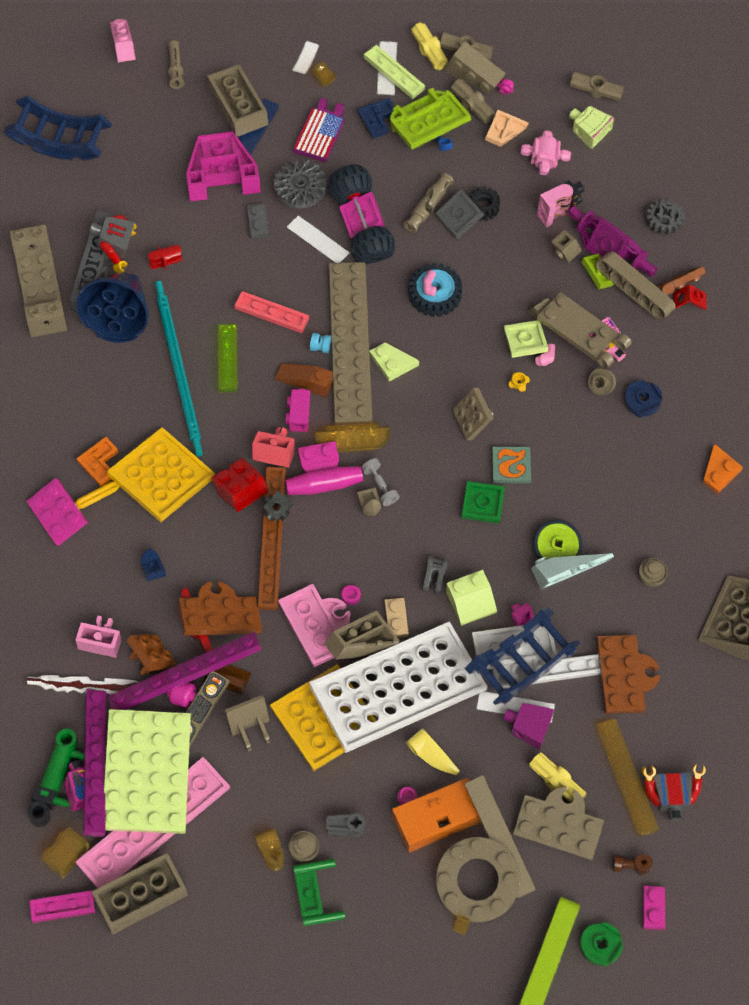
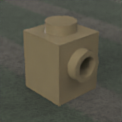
M563 230L551 241L555 248L554 253L559 259H565L568 263L582 251L577 240L566 230Z

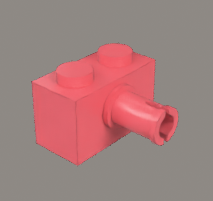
M281 427L276 428L275 434L258 431L252 443L253 460L289 468L294 457V438L286 437L288 432L285 428H282L281 433H279Z

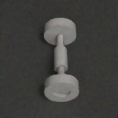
M377 458L368 460L362 465L361 469L366 475L374 474V480L380 490H383L385 493L380 498L383 506L395 503L400 496L396 490L388 492L386 489L387 485L382 476L376 472L381 466Z

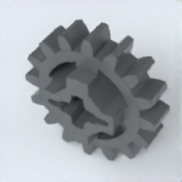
M662 198L660 203L655 200L654 205L650 204L649 209H647L646 222H649V228L654 227V232L659 230L660 235H663L664 232L670 235L671 231L677 233V229L681 230L685 222V212L682 211L683 207H677L678 202L671 203V199L665 202Z

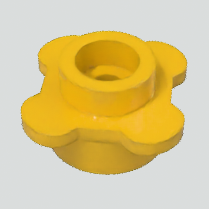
M515 372L512 374V380L509 381L508 385L510 388H516L520 392H524L526 384L529 383L530 379L521 372Z

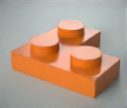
M105 437L76 460L90 477L102 487L112 480L107 475L110 467L105 462L119 452L117 447Z

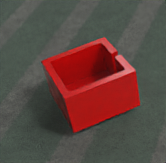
M243 458L228 466L229 470L224 469L211 478L217 494L237 513L268 492L263 476Z

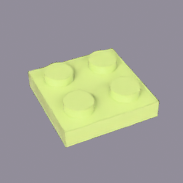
M540 321L504 326V333L512 358L548 352V345Z

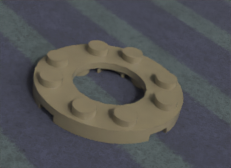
M482 837L467 838L450 847L440 860L436 874L437 890L444 905L454 915L471 922H486L501 916L512 906L520 888V872L513 855L500 843ZM480 858L487 860L495 867L498 872L499 882L492 896L485 900L476 901L469 899L461 892L457 877L464 863L471 859Z

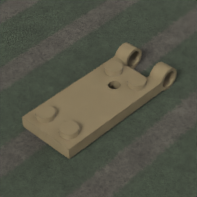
M561 292L537 315L538 321L605 369L614 362L612 355L605 351L611 343L615 344L622 351H625L631 345V340L626 334H619ZM589 334H595L596 336L592 338Z

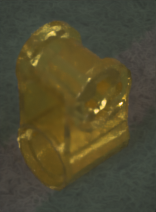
M275 828L254 835L267 867L273 871L280 870L284 866V854Z

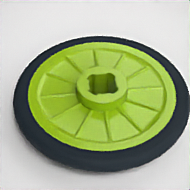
M551 520L545 522L537 529L533 538V549L538 559L545 557L548 560L553 557L581 556L583 542L580 533L572 524L563 520ZM555 542H560L561 546L556 547Z

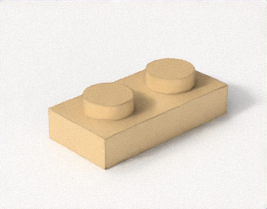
M404 598L386 599L387 625L397 638L408 637Z

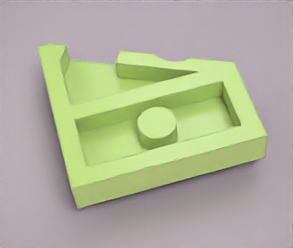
M383 343L369 351L370 356L389 382L419 366V361L416 358L387 343Z

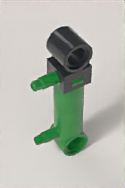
M62 729L57 733L56 744L40 785L36 786L32 797L33 803L28 807V816L31 823L36 827H44L49 823L51 818L49 810L54 811L56 805L70 807L67 799L58 797V792L71 758L84 760V752L77 751L78 741L71 729ZM65 739H71V740H72L71 743H69V744H67V745H66V744H62V742H63ZM36 812H44L41 817H34Z

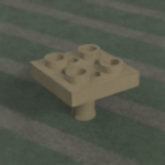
M472 388L452 409L466 440H473L494 419L493 412H490L492 409L488 408L479 388Z

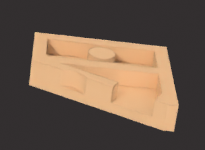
M498 110L485 140L502 147L524 131L528 126V122Z

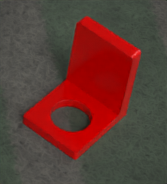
M690 284L673 293L675 309L688 302L703 310L707 308L706 293ZM684 293L683 300L678 302L680 294Z

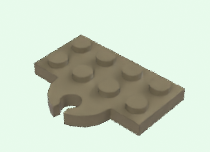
M567 787L554 789L549 793L545 801L525 795L514 835L584 858L593 859L604 820L585 814L584 799L578 791L574 789V800L569 804L564 803L562 800V795L567 791Z

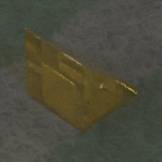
M458 915L453 931L465 935L471 920Z

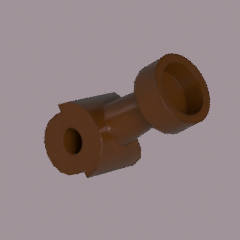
M644 853L639 854L635 859H623L621 855H614L613 857L614 872H621L623 868L634 869L638 875L642 876L649 873L653 865L652 858L644 855Z

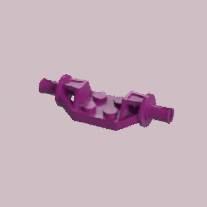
M575 206L569 210L568 216L579 223L577 231L581 235L585 249L593 255L599 254L602 258L607 252L614 251L625 261L628 258L633 260L634 262L629 264L636 270L640 268L650 277L656 274L658 268L646 260L648 252L646 250L643 251L632 238L605 218L595 215L594 211H589L585 215ZM588 227L593 231L591 236L587 231Z

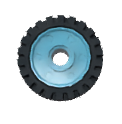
M432 263V267L429 264H425L424 268L422 266L419 267L418 271L415 270L410 277L408 286L410 303H412L414 308L417 307L418 312L423 311V315L427 316L430 313V317H435V314L441 317L442 313L447 315L449 311L453 312L455 307H458L462 297V281L459 274L456 275V271L454 269L451 270L449 266L444 268V264L441 263L439 267L436 266V263ZM429 270H433L436 273L431 285L437 288L435 296H427L424 293L423 279Z

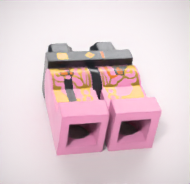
M568 180L564 184L540 194L537 216L546 227L552 225L554 218L567 215L573 206L576 207L582 203L581 193L584 192L585 187L580 181L572 184Z

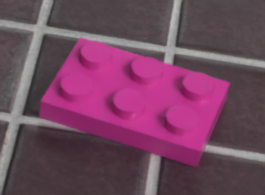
M58 478L53 479L26 501L57 546L61 545L88 523Z

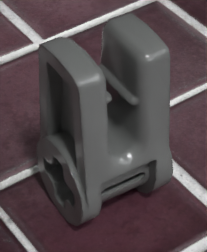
M429 555L423 591H429L430 584H432V576L437 575L434 587L435 593L440 595L449 559L440 560Z
M360 814L327 816V834L329 836L361 837L366 830L365 819ZM355 823L359 824L358 828H354Z

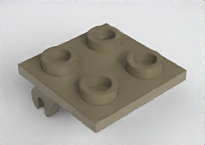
M263 695L251 698L246 702L225 710L232 736L240 734L248 752L252 749L245 729L257 724L266 744L271 743L264 723L270 720Z

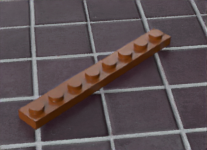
M267 467L266 486L268 492L265 494V499L270 494L274 496L278 491L283 495L285 494V467ZM275 505L273 509L277 511L280 509V506ZM265 515L263 517L258 610H278L283 521L280 519L277 522L273 519L271 522Z

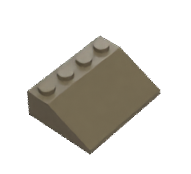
M728 575L701 632L699 641L748 661L749 579Z

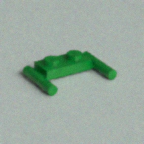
M335 859L293 866L304 926L345 919L344 911L323 914L315 870L336 867Z

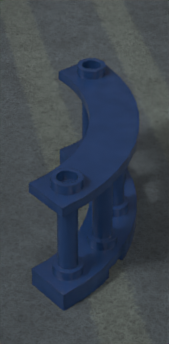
M28 95L16 100V103L22 107V111L16 123L5 127L3 133L21 145L25 143L33 147L32 150L53 158L64 160L81 158V160H90L100 157L102 151L95 146L100 131L112 126L101 114L93 116L63 114L41 105ZM28 113L40 118L34 133L23 127ZM46 121L58 125L53 141L40 137ZM66 127L77 129L72 144L60 143ZM84 131H92L89 141L80 143Z
M550 608L540 610L523 626V632L519 633L516 637L511 635L499 644L501 648L496 651L490 649L477 655L464 668L469 674L481 673L498 693L499 696L493 701L495 705L508 703L513 696L541 678L566 656L569 658L577 651L576 647L580 642L577 640L568 643L552 625L550 617L554 612ZM539 627H545L563 648L553 658L547 654L534 638L533 633ZM523 641L525 643L528 642L546 663L536 672L532 670L516 651V646ZM505 654L507 656L510 655L528 677L517 683L500 663V658ZM487 666L494 667L509 684L510 688L504 689L487 669Z

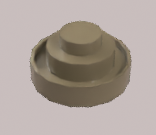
M605 368L594 370L588 379L589 388L596 395H608L614 390L616 385V378L613 372Z
M649 558L641 563L639 578L644 584L656 587L665 582L668 574L665 563L657 558Z
M301 831L292 836L289 842V852L292 858L299 862H309L317 856L319 842L314 834Z

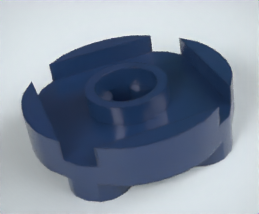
M645 380L635 381L627 388L624 396L625 405L636 417L650 416L661 407L662 392L652 382L647 383ZM640 396H647L648 398L646 401H641Z

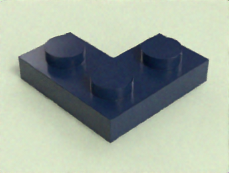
M390 98L358 109V115L372 139L388 134V127L383 119L390 117L395 107Z

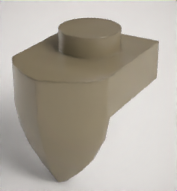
M376 488L357 492L363 514L375 516L380 512L381 503Z

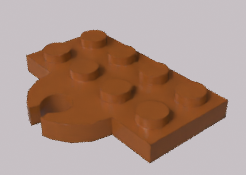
M218 581L217 590L220 592L219 594L213 593L211 591L212 582H207L199 590L197 598H179L178 606L184 635L250 634L254 631L256 634H260L262 631L256 596L237 597L235 591L223 582Z
M636 635L597 636L596 642L605 714L644 713L646 711L644 693L654 689L661 676L648 677L645 674V670L658 671L659 665L650 656L639 654Z

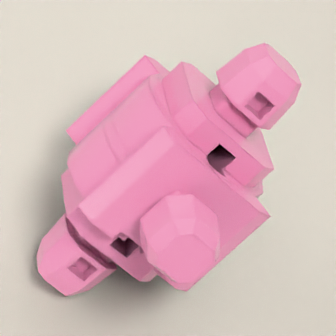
M547 130L543 132L539 139L537 137L534 139L533 146L529 144L521 146V154L525 156L531 155V164H535L539 168L541 175H547L549 169L556 168L558 159L569 161L571 152L564 149L560 150L561 142H556V139L552 137V132Z

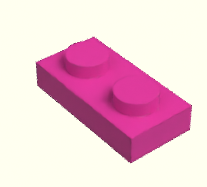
M643 887V929H665V887Z

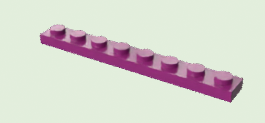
M254 631L109 695L111 709L127 710L175 687L186 684L262 650L257 634Z
M86 689L83 835L104 837L106 794L104 793L106 769V691Z

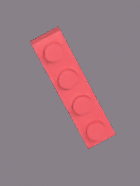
M243 291L235 303V309L301 334L309 321V315Z

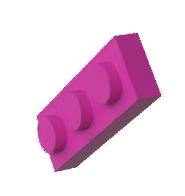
M92 891L30 900L32 923L96 913Z

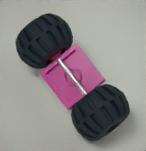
M357 164L339 168L329 177L328 189L331 197L342 205L339 208L352 239V256L357 262L365 263V265L390 258L395 250V241L390 231L382 227L385 224L374 194L371 192L372 179L370 174L363 166Z

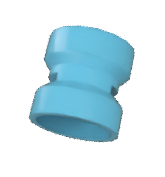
M313 332L310 351L316 352L320 350L328 354L331 346V335L320 336L319 333Z

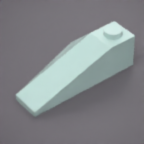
M613 553L553 557L548 560L543 557L535 561L536 565L531 570L540 589H544L605 563L614 556Z

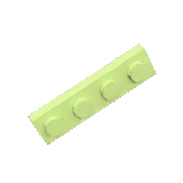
M375 45L364 54L366 61L410 98H415L425 90V85L379 46Z

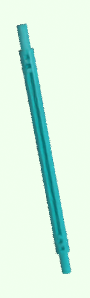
M156 281L155 287L158 296L156 300L190 441L193 442L196 457H200L203 455L200 443L201 435L169 302L164 294L162 282Z

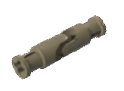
M447 173L439 175L438 181L432 184L425 196L411 212L410 218L404 221L403 227L406 231L415 234L419 225L425 222L436 204L446 194V189L453 184L454 180Z

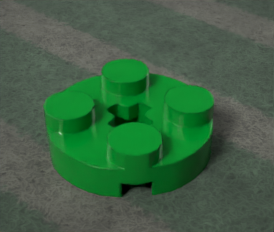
M608 923L588 926L583 932L580 941V951L590 963L602 967L614 963L621 955L623 949L620 932ZM605 940L607 948L599 949L596 941Z

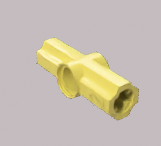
M417 23L412 28V34L419 43L421 54L424 57L427 56L434 69H443L448 64V60L441 50L438 38L432 36L425 24Z
M542 752L537 754L529 764V767L544 779L546 786L551 791L560 787H567V791L562 796L569 803H572L574 800V789L583 798L586 796V792L571 779L570 774L563 767H557Z

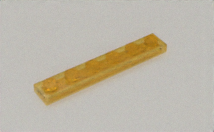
M616 718L598 723L596 725L598 734L638 836L642 837L658 832L659 827Z

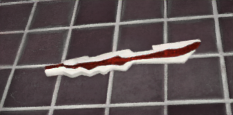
M59 675L28 676L27 684L41 686L45 690L53 689L57 692L65 690L67 693L75 690L81 694L86 689L106 691L107 694L112 695L138 683L136 680L105 678V682L90 681L89 677L70 676L60 678Z

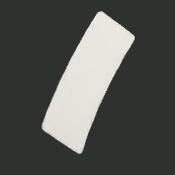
M306 41L293 71L302 74L307 72L319 47L318 44Z

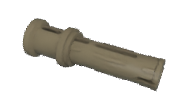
M172 40L168 44L170 54L168 74L171 78L169 86L173 89H180L185 85L182 78L184 70L180 64L179 42Z

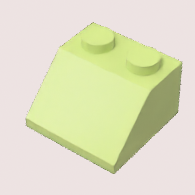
M483 570L447 583L446 594L461 626L497 613L491 586Z

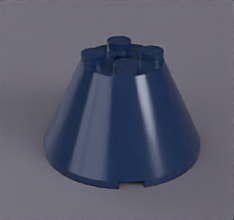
M119 272L93 280L81 289L77 297L76 308L81 322L87 329L89 327L97 333V337L114 343L130 342L137 339L147 327L149 312L142 285L135 274Z

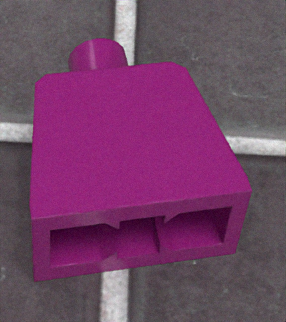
M522 703L519 712L507 708L503 720L514 724L511 732L512 735L540 750L554 709Z

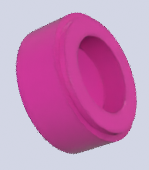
M355 585L345 586L341 592L342 601L347 605L357 604L361 598L360 589Z

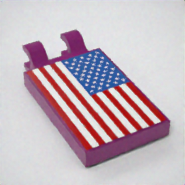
M321 98L318 108L311 109L293 148V153L326 163L345 123V118L342 117L344 104L337 103L334 112L328 111V105H326L328 100Z

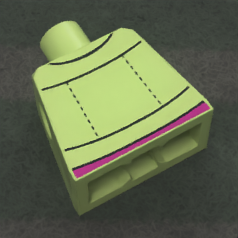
M587 107L582 113L577 109H573L569 116L574 120L573 132L591 149L612 129L614 121L612 116L593 107Z

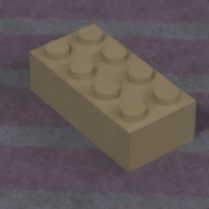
M240 64L207 76L209 90L237 137L268 125L267 110Z
M168 853L92 891L94 900L112 935L188 896L186 887Z

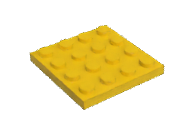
M163 427L107 471V475L160 523L212 481L211 478L216 475Z
M337 664L309 682L339 670L340 667ZM309 682L270 704V708L314 772L345 751L313 695ZM349 682V683H348L349 687L352 688V689H354V687L352 686V684ZM333 689L330 691L331 694L335 697L341 695V692L338 689ZM361 698L357 700L360 705H366ZM348 706L340 707L342 713L346 714L351 711ZM373 715L367 716L368 721H377ZM357 723L349 724V727L352 730L360 729V726Z

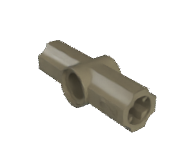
M443 33L440 42L442 48L457 52L461 45L467 42L490 61L493 52L492 46L475 42L474 38L468 35L459 37Z
M574 72L570 87L589 92V95L593 98L603 96L620 101L624 91V86L607 82L601 75L591 77Z
M458 79L451 86V91L462 101V105L467 112H473L484 124L490 123L496 113L485 103L483 95L478 90L474 91L463 79Z

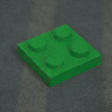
M467 481L462 518L500 524L505 486Z

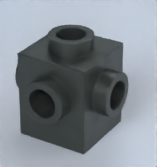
M278 491L274 496L270 494L263 501L265 504L263 507L265 512L263 514L271 522L273 519L277 522L280 519L283 521L290 514L288 510L293 506V503ZM279 505L280 509L276 511L273 507Z

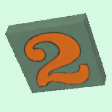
M492 447L493 483L531 484L530 447Z

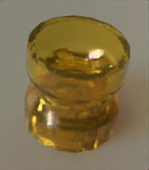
M325 62L318 63L312 70V74L315 78L319 79L322 86L330 85L336 78L335 73L329 70Z

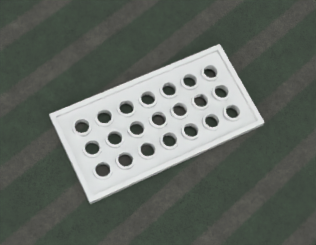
M450 621L309 682L313 695L345 753L487 690L488 686L480 673L469 674L464 669L472 659ZM442 643L447 649L439 650L436 645ZM426 651L429 657L422 658L419 652ZM404 658L410 659L412 664L406 666L402 664L401 660ZM451 659L455 661L456 665L450 667L445 661ZM391 666L394 668V672L386 673L384 667ZM430 667H435L438 669L439 673L431 674L428 671V669ZM374 674L377 679L369 681L366 675ZM418 675L421 681L414 682L411 680V676ZM462 676L465 678V682L458 683L455 677ZM355 681L359 684V687L352 689L348 683ZM399 682L404 688L397 690L393 687V684ZM441 683L446 684L448 690L441 691L437 685ZM333 689L340 690L341 695L335 697L331 694L330 691ZM382 690L386 693V696L380 698L375 692ZM422 691H427L430 693L431 697L428 699H424L421 697L420 693ZM365 698L369 703L362 706L357 700ZM404 699H410L413 702V705L407 707L403 704L402 701ZM348 706L351 711L346 714L342 713L340 707ZM392 707L396 712L391 715L387 714L385 708ZM375 715L378 721L370 722L367 716ZM357 723L359 724L360 729L352 730L350 729L349 724Z

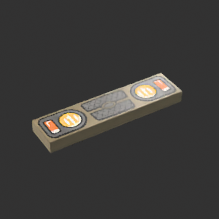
M214 671L209 674L186 712L191 713L189 748L230 682Z

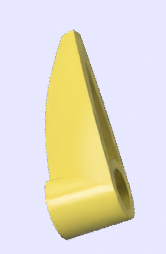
M420 729L406 742L409 749L415 755L431 766L454 775L460 772L423 729Z

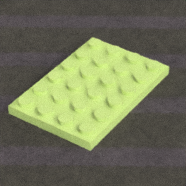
M109 709L104 793L106 794L105 830L185 834L191 713Z

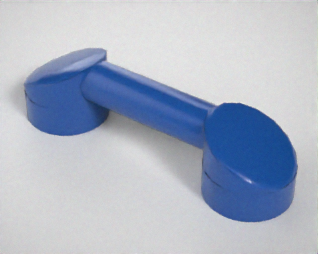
M442 135L432 139L439 145V151L453 148L452 139L450 138L442 139Z

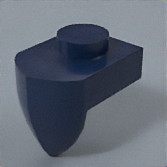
M148 548L140 561L141 569L147 581L165 577L166 571L158 554Z

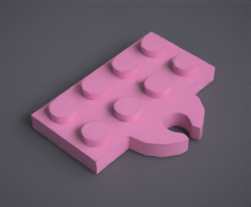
M314 584L279 599L278 604L313 668L333 659L334 656L328 650L325 643L333 631L350 623V611H347L341 617L334 614L338 609L344 610L346 604L337 598L321 599Z

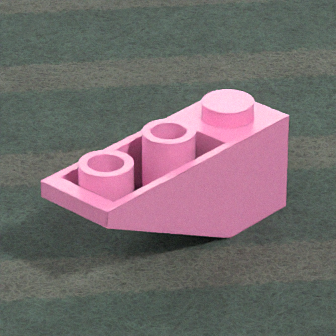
M116 19L110 22L118 62L135 60L127 19Z

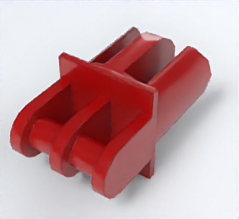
M175 244L162 249L158 246V250L150 252L148 254L150 268L158 269L164 267L166 270V266L181 262L180 245Z

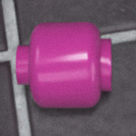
M190 682L167 691L170 703L182 708H189L198 694L196 686Z

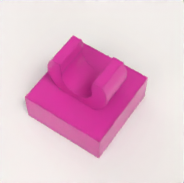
M518 603L511 606V609L514 611L511 613L514 626L525 625L534 617L532 607L528 603H525L523 606H520Z

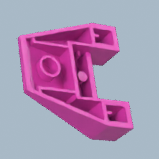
M233 131L198 136L186 173L190 202L208 199L206 187L241 183L243 195L261 193L257 164Z

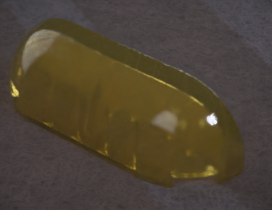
M375 422L324 426L325 430L315 431L317 444L335 441L338 453L380 449L386 445L391 435L389 425L381 427L379 423Z

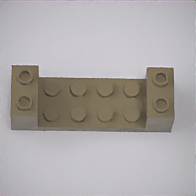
M46 224L10 231L31 338L67 331Z

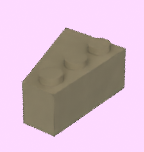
M467 42L461 45L443 70L460 80L463 79L467 84L488 95L491 94L506 74Z
M376 610L333 631L325 645L337 660L371 656L398 644L400 641Z

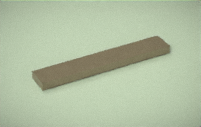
M482 775L465 783V789L488 839L503 845L516 860L520 872V888L516 899L536 890L484 776Z

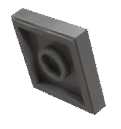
M462 189L435 213L457 239L462 237L485 215Z

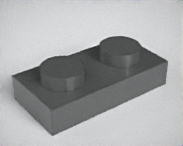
M265 203L247 205L251 239L269 237Z

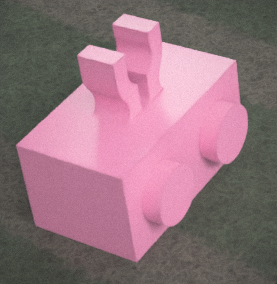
M97 616V626L86 623L80 624L75 640L78 650L114 658L117 657L122 639L120 631L110 629L113 619L108 618V622L104 624V627L101 624L102 616Z

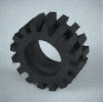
M483 186V190L478 187L477 191L474 189L469 194L470 199L485 214L482 217L485 221H488V218L492 220L494 216H497L500 209L499 194L497 195V191L494 190L492 192L490 187L486 190V187ZM488 201L491 205L481 207L477 202Z

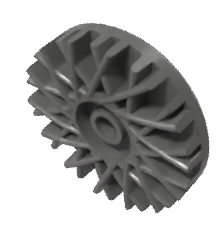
M296 159L295 163L291 161L290 166L285 163V167L281 166V171L277 170L274 179V191L277 198L283 204L293 208H307L317 204L325 196L327 178L323 169L320 170L319 165H316L315 162L313 165H310L309 160L306 162L303 160V163H298Z

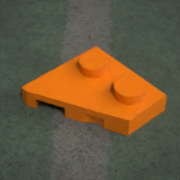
M715 444L703 483L718 494L742 471L743 467Z

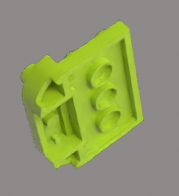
M432 88L428 90L427 96L402 108L399 105L395 106L390 116V126L392 132L396 131L412 150L470 121L471 115L450 91H435Z

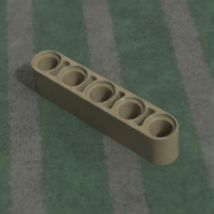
M614 251L607 252L597 261V269L656 319L663 320L675 309V303L670 297Z

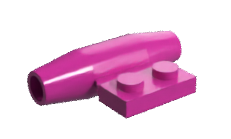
M333 441L298 448L301 467L306 473L285 480L288 495H313L340 490L363 481V475L360 466L337 467L339 456L336 442Z

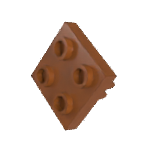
M156 634L131 635L126 640L133 649L129 658L131 660L140 659L144 665L140 671L142 676L145 674L149 675L153 670L171 669L176 665L172 654L166 650L162 640Z

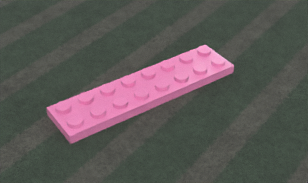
M204 757L188 769L186 825L230 789V785ZM112 831L76 861V865L98 889L129 873L176 833Z

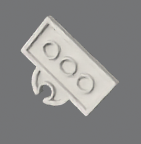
M524 625L472 632L476 656L490 649L498 650L501 648L499 646L501 642L511 635L516 637L519 633L523 632ZM539 627L533 633L534 638L547 654L553 658L557 655L554 638L545 627ZM523 641L516 646V651L532 670L536 672L538 662L544 661L528 642L525 643ZM505 654L500 658V663L518 683V675L515 673V670L521 668L510 655L507 656ZM488 665L487 669H494V667Z

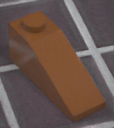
M282 363L275 376V380L299 389L310 390L313 394L327 398L333 385V372L318 366Z

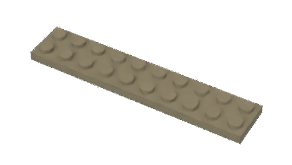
M360 262L329 263L335 425L372 424L366 266L365 263Z

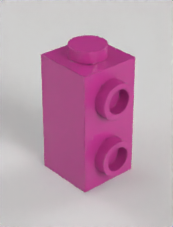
M302 388L292 389L291 396H288L287 408H290V413H286V424H289V431L308 432L311 403L310 390Z

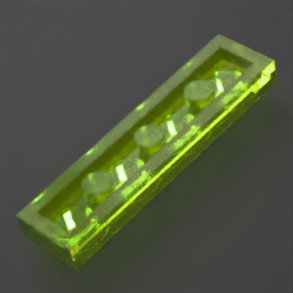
M237 324L218 325L219 393L237 392Z

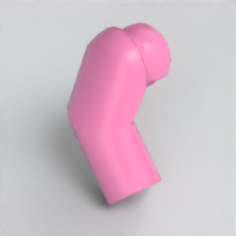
M429 270L423 279L424 293L427 296H435L437 290L435 286H431L436 276L433 270Z
M547 344L548 352L535 358L536 365L546 366L554 361V344Z

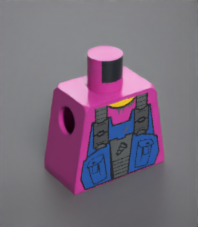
M79 760L69 764L71 772L67 774L64 781L71 811L83 809L84 768Z

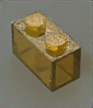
M68 827L65 831L63 830L58 834L53 846L47 847L43 852L42 862L52 872L64 879L76 865V861L90 848L88 841Z

